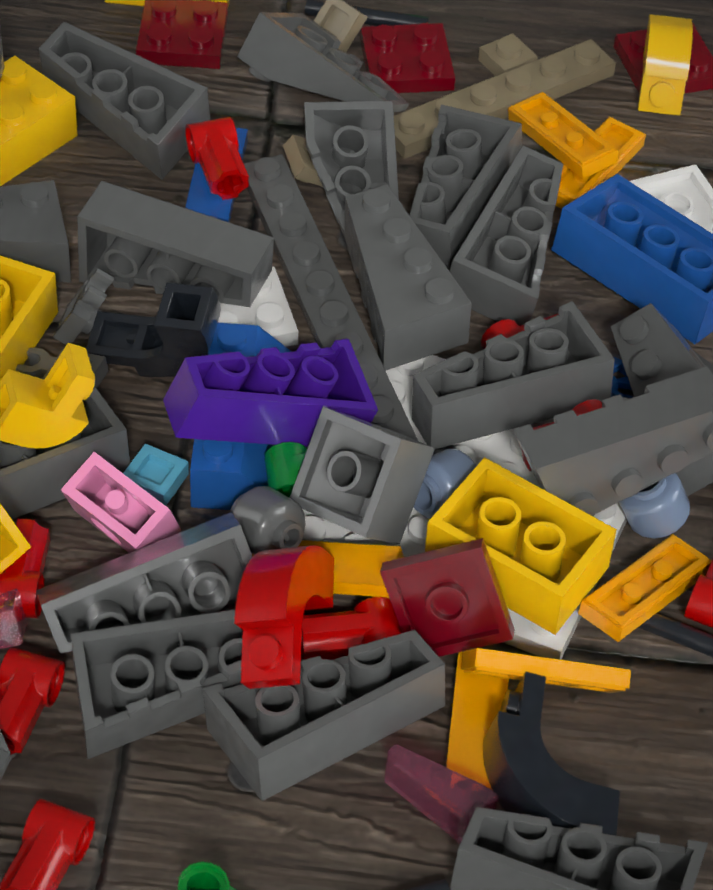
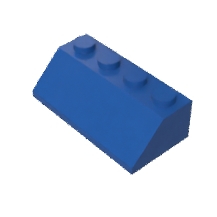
M619 174L614 175L562 208L552 246L553 252L640 309L651 303L680 332L683 338H686L693 344L698 343L713 332V234Z
M218 323L209 355L239 351L244 357L257 356L263 348L277 347L280 353L292 351L258 325ZM194 439L190 466L191 507L231 510L235 500L240 495L258 486H268L264 457L267 450L274 445Z

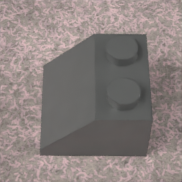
M323 407L290 499L297 502L302 509L365 538L400 544L435 448L398 432Z

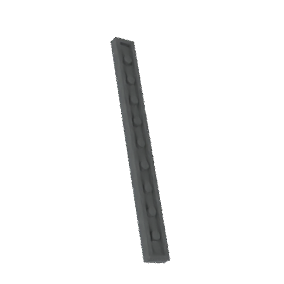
M283 154L244 163L249 175L248 193L267 235L274 237L273 248L315 342L320 348L331 347L335 340L349 339L378 408V412L371 423L418 441Z

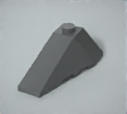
M393 101L304 102L306 148L344 239L346 196L387 184L399 200Z

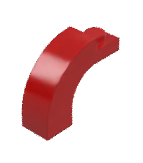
M318 545L264 550L255 554L248 562L238 589L234 624L243 630L241 683L248 689L300 685L301 635L304 610L333 607L334 557L324 548Z

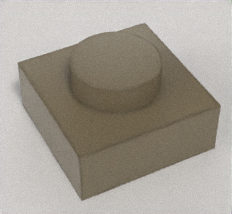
M326 0L314 22L334 35L341 42L338 49L346 53L368 17L344 0Z
M513 33L481 46L478 60L494 76L538 59V56Z
M292 135L285 142L283 148L294 178L304 183L322 186L306 148V139Z

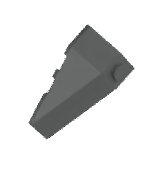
M260 12L237 56L250 66L248 70L252 75L266 82H271L272 80L346 102L393 101V112L406 111L409 105L380 77L369 72H361L360 68L363 62L356 55H348L337 50L341 42L303 13Z

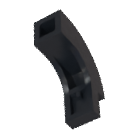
M167 282L156 317L97 311L86 346L87 353L105 356L107 364L135 367L139 376H176L186 357L209 355L221 312L217 294L213 287Z
M525 672L516 690L508 689L506 691L501 709L498 711L483 739L485 771L498 802L505 812L550 818L552 826L573 829L580 827V823L602 826V834L616 836L620 790L576 778L562 769L552 759L541 735V716L546 677Z

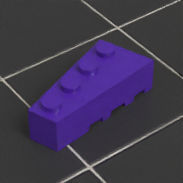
M349 339L335 340L333 345L327 348H320L316 342L300 344L297 351L280 353L277 347L263 348L257 356L244 357L239 351L186 357L163 399L176 438L271 445L295 442L308 447L323 407L370 423L378 412L377 405Z

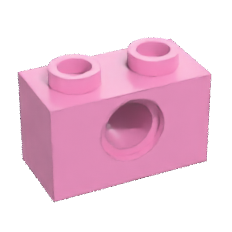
M95 452L91 454L61 489L75 512L128 553L178 534L181 531L180 526L168 507Z

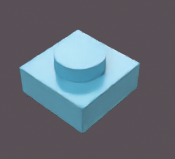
M145 443L123 474L166 506L189 475V462Z

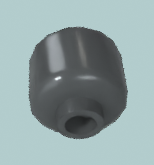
M269 486L255 487L235 500L231 513L240 523L251 553L255 555L264 550L299 546L306 523L305 513L297 502Z

